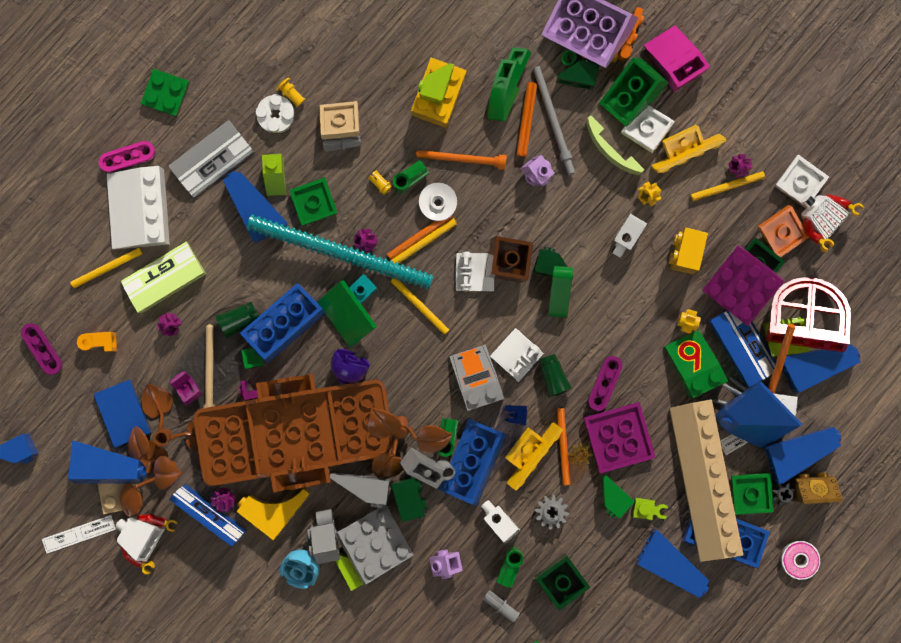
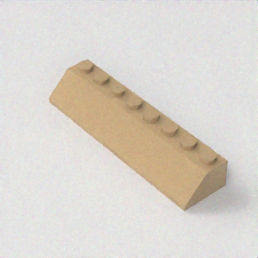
M712 400L669 408L699 561L742 556L743 550Z

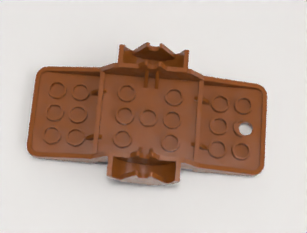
M313 374L256 383L258 399L202 408L195 412L193 418L202 478L210 486L271 477L274 493L282 490L331 483L328 467L373 459L381 452L391 454L394 446V437L389 434L386 438H378L371 435L368 431V417L372 407L389 412L386 389L382 381L379 380L315 389Z

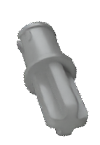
M360 136L323 141L325 152L340 149L345 151L346 148L362 146Z
M488 591L485 594L483 600L496 609V613L500 612L512 623L518 618L520 613L508 605L506 600L503 601L492 591Z

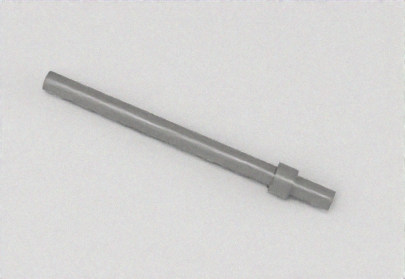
M540 66L534 67L533 71L561 152L559 154L561 161L564 162L568 175H572L575 173L571 161V152L567 149Z

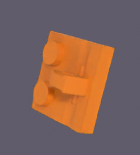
M790 205L757 226L769 248L779 257H782L809 238L806 236L801 221Z

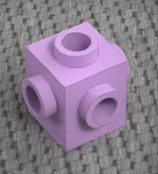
M542 155L533 157L520 168L525 175L526 181L533 187L546 185L554 174L551 164Z
M446 549L437 551V555L429 557L433 577L441 576V579L453 577V574L463 571L459 552L448 553Z

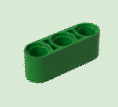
M554 266L548 316L568 318L574 268Z

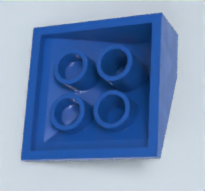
M762 382L725 403L715 416L716 421L728 433L760 448L802 425Z

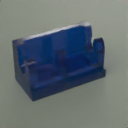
M504 405L505 411L514 412L510 414L514 418H506L507 422L520 423V425L526 426L527 406Z

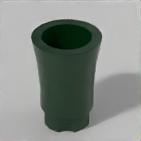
M249 302L246 305L243 304L227 312L217 314L215 317L228 339L239 330L250 325L259 315L253 303Z
M556 354L538 360L548 398L573 389Z

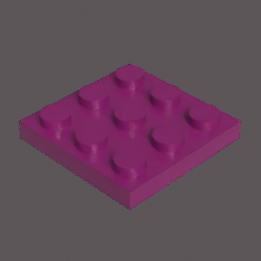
M738 245L702 291L749 326L786 280L742 246Z
M640 402L584 417L600 474L656 458Z

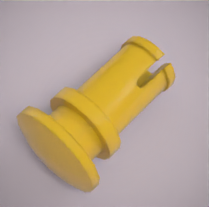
M286 78L278 85L276 92L281 90L283 96L286 95L296 107H299L305 98L295 90L293 84L289 83L290 78Z

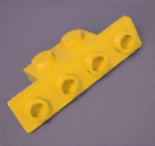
M694 125L662 140L667 158L651 165L652 169L657 173H665L675 165H682L692 157H699L709 149L720 147L722 143L726 142V138L721 134H716L703 140L699 126Z
M552 423L542 437L528 427L505 456L508 461L517 467L516 471L507 481V484L515 491L523 486L526 478L536 469L537 464L548 453L553 443L559 439L563 432L561 427Z

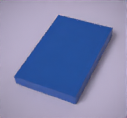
M131 380L124 381L94 394L114 448L128 443L132 429L135 426H138L145 435L152 433Z

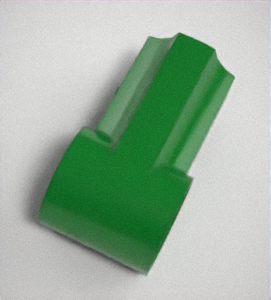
M421 160L394 176L393 189L396 192H406L411 186L429 175L426 166ZM403 179L407 184L404 187H399L396 185V181Z
M441 419L440 428L452 433L449 441L451 450L448 453H443L439 450L438 453L441 456L448 457L454 451L458 420Z
M510 547L506 551L504 562L496 580L497 583L505 587L512 588L519 568L523 563V554L519 548ZM512 553L520 555L517 561H511L509 556Z

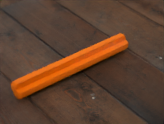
M528 82L526 87L517 147V156L520 157L527 156L537 84L534 82Z

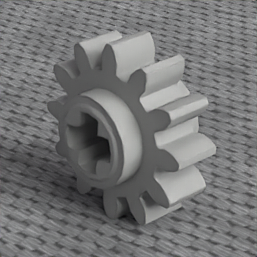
M552 494L551 500L544 496V503L541 501L537 502L541 507L534 510L540 513V515L536 516V520L543 519L541 522L542 527L548 523L549 529H552L553 524L560 528V521L566 523L563 516L569 515L567 511H564L568 505H561L563 501L561 497L556 501L555 495ZM550 507L557 511L556 514H553V517H550V514L547 513Z

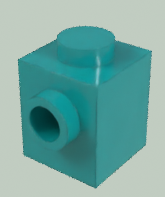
M364 274L349 287L361 305L378 290Z

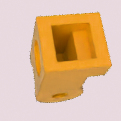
M116 332L81 334L77 339V346L81 350L86 351L104 347L105 352H117Z

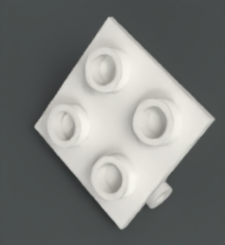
M456 253V291H494V278L485 277L489 253Z
M515 328L490 357L519 382L544 353Z

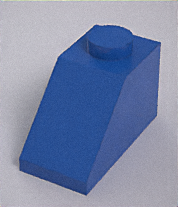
M29 433L21 434L0 445V459L12 463H23L24 465L33 461V456L39 454Z

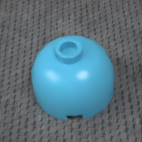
M299 549L290 552L284 558L279 570L282 577L284 575L288 579L287 583L295 588L306 589L308 586L315 584L320 572V566L316 563L314 557L311 558L310 552Z

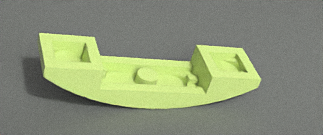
M590 115L586 121L587 128L599 151L620 169L631 174L640 175L644 169L632 156L625 161L600 136L604 128Z

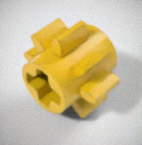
M646 182L642 187L638 188V199H640L643 205L649 203L650 206H653L662 199L660 197L662 190L657 186V183L650 185L649 182Z
M688 309L686 313H680L677 326L682 327V332L690 334L692 330L697 331L701 318L696 316V311Z

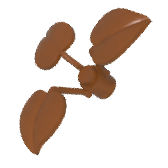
M147 384L142 393L143 411L150 418H155L160 414V422L158 426L159 431L154 434L153 441L149 440L150 450L146 456L154 459L160 456L168 457V452L160 447L165 446L172 439L187 436V446L191 450L198 452L194 420L188 423L187 432L172 435L169 429L163 428V413L171 410L173 406L172 395L162 387ZM142 458L140 461L146 466V474L152 473L155 462Z
M372 407L368 420L369 433L378 438H386L389 434L395 435L392 454L381 452L374 457L372 461L373 474L380 478H390L399 475L404 468L400 464L402 459L395 457L399 438H405L410 433L415 441H419L418 448L421 451L432 453L444 448L449 443L452 433L438 426L427 425L418 431L417 437L413 432V428L409 427V421L406 417H396L387 411Z
M138 426L132 429L128 440V451L134 459L141 460L143 458L144 460L155 462L153 467L155 477L141 482L134 487L131 483H126L120 493V503L128 517L138 514L142 507V497L140 492L137 491L139 487L155 481L159 489H167L182 474V471L177 468L176 463L168 457L160 456L154 459L146 456L150 450L149 441Z

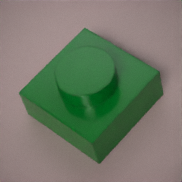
M253 348L242 350L245 370L264 366L263 359Z

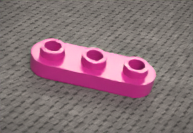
M141 141L104 153L99 158V166L105 172H116L150 161L154 158L156 150L150 142ZM145 149H149V153L147 155H144L143 153ZM131 155V159L126 161L125 157ZM110 160L113 161L112 166L107 165Z

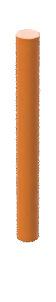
M453 215L445 220L432 222L387 253L390 260L453 218Z
M788 324L768 387L773 394H775L796 328L793 324Z
M557 408L558 426L563 429L559 437L563 485H570L564 408Z

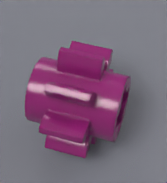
M746 154L732 156V160L728 163L730 173H736L735 178L749 176V172L753 168L752 159L746 158Z
M371 229L358 230V234L354 236V245L356 248H360V252L373 251L378 242L377 236L371 234Z
M165 313L158 318L160 323H157L156 326L163 336H173L180 331L178 326H181L182 323L180 318H177L176 313Z
M220 488L212 494L211 506H216L217 511L228 512L231 507H234V502H236L235 494H230L229 489Z

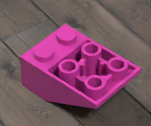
M676 25L643 45L663 77L669 82L668 84L674 93L706 73L710 68L701 52Z

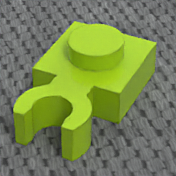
M635 498L632 517L653 520V515H656L660 519H666L667 516L660 514V509H668V506L665 504L655 506L654 500Z

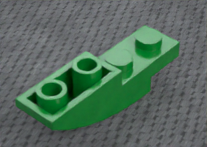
M513 47L508 59L501 60L491 90L488 108L489 120L506 121L520 91L517 83L531 56L529 49Z

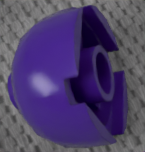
M337 349V352L335 350L330 366L333 374L338 378L337 380L342 384L359 382L364 378L370 367L369 361L362 356L361 359H358L354 356L356 353L352 351Z

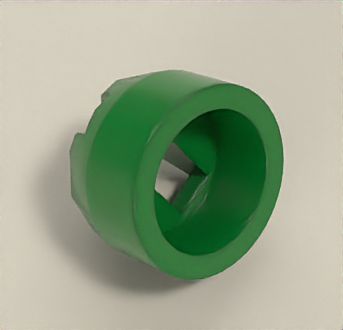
M567 50L563 52L561 60L564 65L572 66L576 63L577 56L572 50ZM569 54L571 55L572 59L571 63H569V59L567 57V55Z

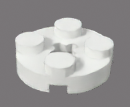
M278 94L267 96L259 103L256 109L257 120L260 126L267 132L283 133L293 124L294 108L291 102ZM273 110L280 111L279 118H271Z

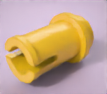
M376 170L372 173L374 176L370 175L368 179L379 189L380 194L386 195L392 189L391 183L387 182Z

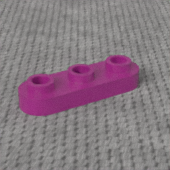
M26 324L21 330V336L42 370L49 375L60 373L63 368V362L42 328L37 324ZM32 330L36 332L34 337L31 336ZM42 346L46 347V351L44 353L41 352ZM52 362L56 363V367L54 369L51 368Z
M609 356L603 361L589 395L588 404L595 411H601L606 408L622 370V362L616 356ZM610 362H613L615 364V368L613 370L610 369L608 366ZM603 380H607V387L601 385ZM597 397L601 400V403L599 405H596L594 403V400Z

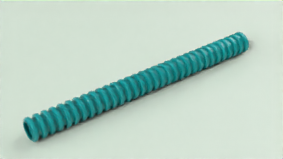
M254 214L249 218L247 224L248 231L253 230L254 233L257 231L260 235L263 233L266 237L269 235L272 239L275 237L278 241L281 239L282 242L287 241L288 244L299 245V248L305 247V250L311 249V252L317 251V254L323 253V256L326 254L329 258L332 256L335 260L338 258L341 262L344 260L347 264L350 262L351 265L356 264L357 267L368 268V271L374 270V273L380 272V275L385 274L386 277L389 275L392 279L395 277L398 281L401 279L404 283L407 281L408 284L419 285V288L425 287V290H428L432 283L433 274L431 273L428 275L427 272L416 271V268L410 269V266L404 267V264L398 265V262L393 263L392 260L389 262L386 258L383 260L380 256L377 258L374 254L371 256L370 253L359 252V249L353 250V247L347 248V245L341 246V243L335 244V241L332 243L329 239L326 241L323 237L320 239L317 235L314 237L311 233L308 235L307 232L302 233L301 230L290 229V226L284 227V224L278 225V222L272 223V220L266 221V218L261 219L260 216L255 217Z

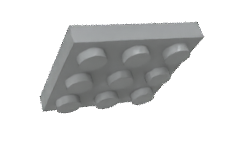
M386 505L335 533L363 585L368 584L413 556L409 545Z

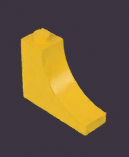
M304 488L294 498L277 503L262 501L253 495L244 496L238 503L240 508L237 512L274 540L311 492Z

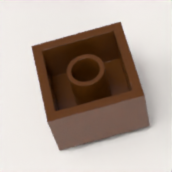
M500 236L490 239L485 277L519 283L528 281L533 242Z

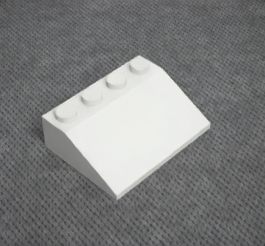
M150 166L107 174L112 249L170 245L164 169L160 166Z

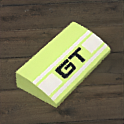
M186 241L121 282L136 311L143 313L206 275V272Z

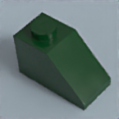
M589 59L580 60L558 74L556 83L593 91L599 64Z
M544 247V249L539 250L534 273L553 277L554 266L567 267L561 255L556 253L555 249Z

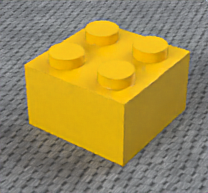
M685 227L678 234H675L673 240L675 250L673 253L671 252L668 261L671 264L670 269L688 274L698 272L708 233Z

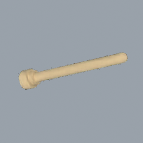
M211 324L206 326L205 404H203V408L215 406L213 404L214 327Z

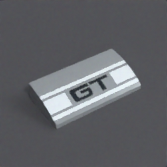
M228 120L171 163L169 168L192 197L195 198L252 155L254 151L230 120Z

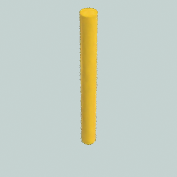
M761 171L690 195L691 200L696 201L764 179L765 174Z
M451 219L393 258V263H401L456 226L457 222L455 219Z
M137 248L70 283L73 288H76L143 253L140 248Z
M394 277L390 281L443 335L449 331L400 280L398 281Z

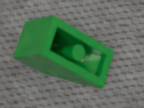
M604 474L601 477L603 505L606 507L604 511L612 518L616 516L620 519L635 501Z

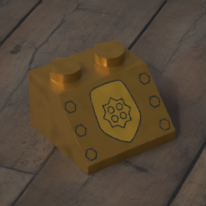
M827 472L817 473L816 477H809V474H797V478H791L792 488L796 490L793 492V497L796 498V500H793L802 504L843 502L836 478L829 476Z

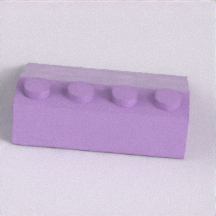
M558 0L541 35L607 68L629 37L638 17L604 0Z

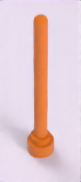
M422 150L416 152V157L494 165L498 170H505L507 155L499 154V156L493 158Z

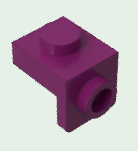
M185 371L177 374L169 381L186 405H189L202 395L194 379Z
M241 381V386H239L240 397H243L244 400L258 399L257 390L249 391L248 381Z

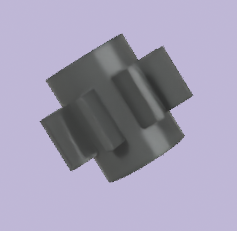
M785 483L783 487L781 484H777V488L775 490L772 489V492H774L773 500H778V506H782L783 502L790 506V501L792 499L796 500L793 497V492L796 490L793 488L789 489V483ZM784 492L787 495L786 497H783L780 495V493Z

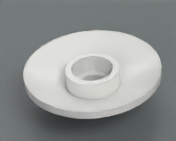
M433 183L425 187L421 192L419 206L427 218L434 221H442L454 213L457 206V197L453 189L448 185ZM436 200H441L442 204L440 206H436L434 202Z

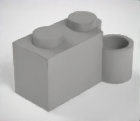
M413 448L409 449L400 462L407 474L436 489L443 480H450L455 475V469L448 460L443 459L436 463L434 459Z
M332 509L316 512L317 524L311 525V528L307 530L309 541H312V545L309 546L310 556L315 558L317 564L340 560L338 538L335 534L337 529Z

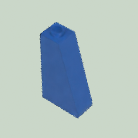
M233 171L226 175L227 178L223 179L246 228L252 214L255 217L260 216L261 219L266 218V221L272 220V223L278 222V225L284 224V227L289 226L287 221L240 171ZM253 230L248 231L255 243L270 237L269 235L266 237L263 233L260 235L257 231L256 233Z
M848 345L845 353L823 349L788 355L782 370L793 392L800 393L860 363V353L856 347Z
M828 427L764 446L774 482L777 484L786 482L841 446L840 432L835 427Z
M72 441L68 480L74 484H139L146 477V466L140 460Z
M653 528L635 563L701 598L709 589V580L659 531Z

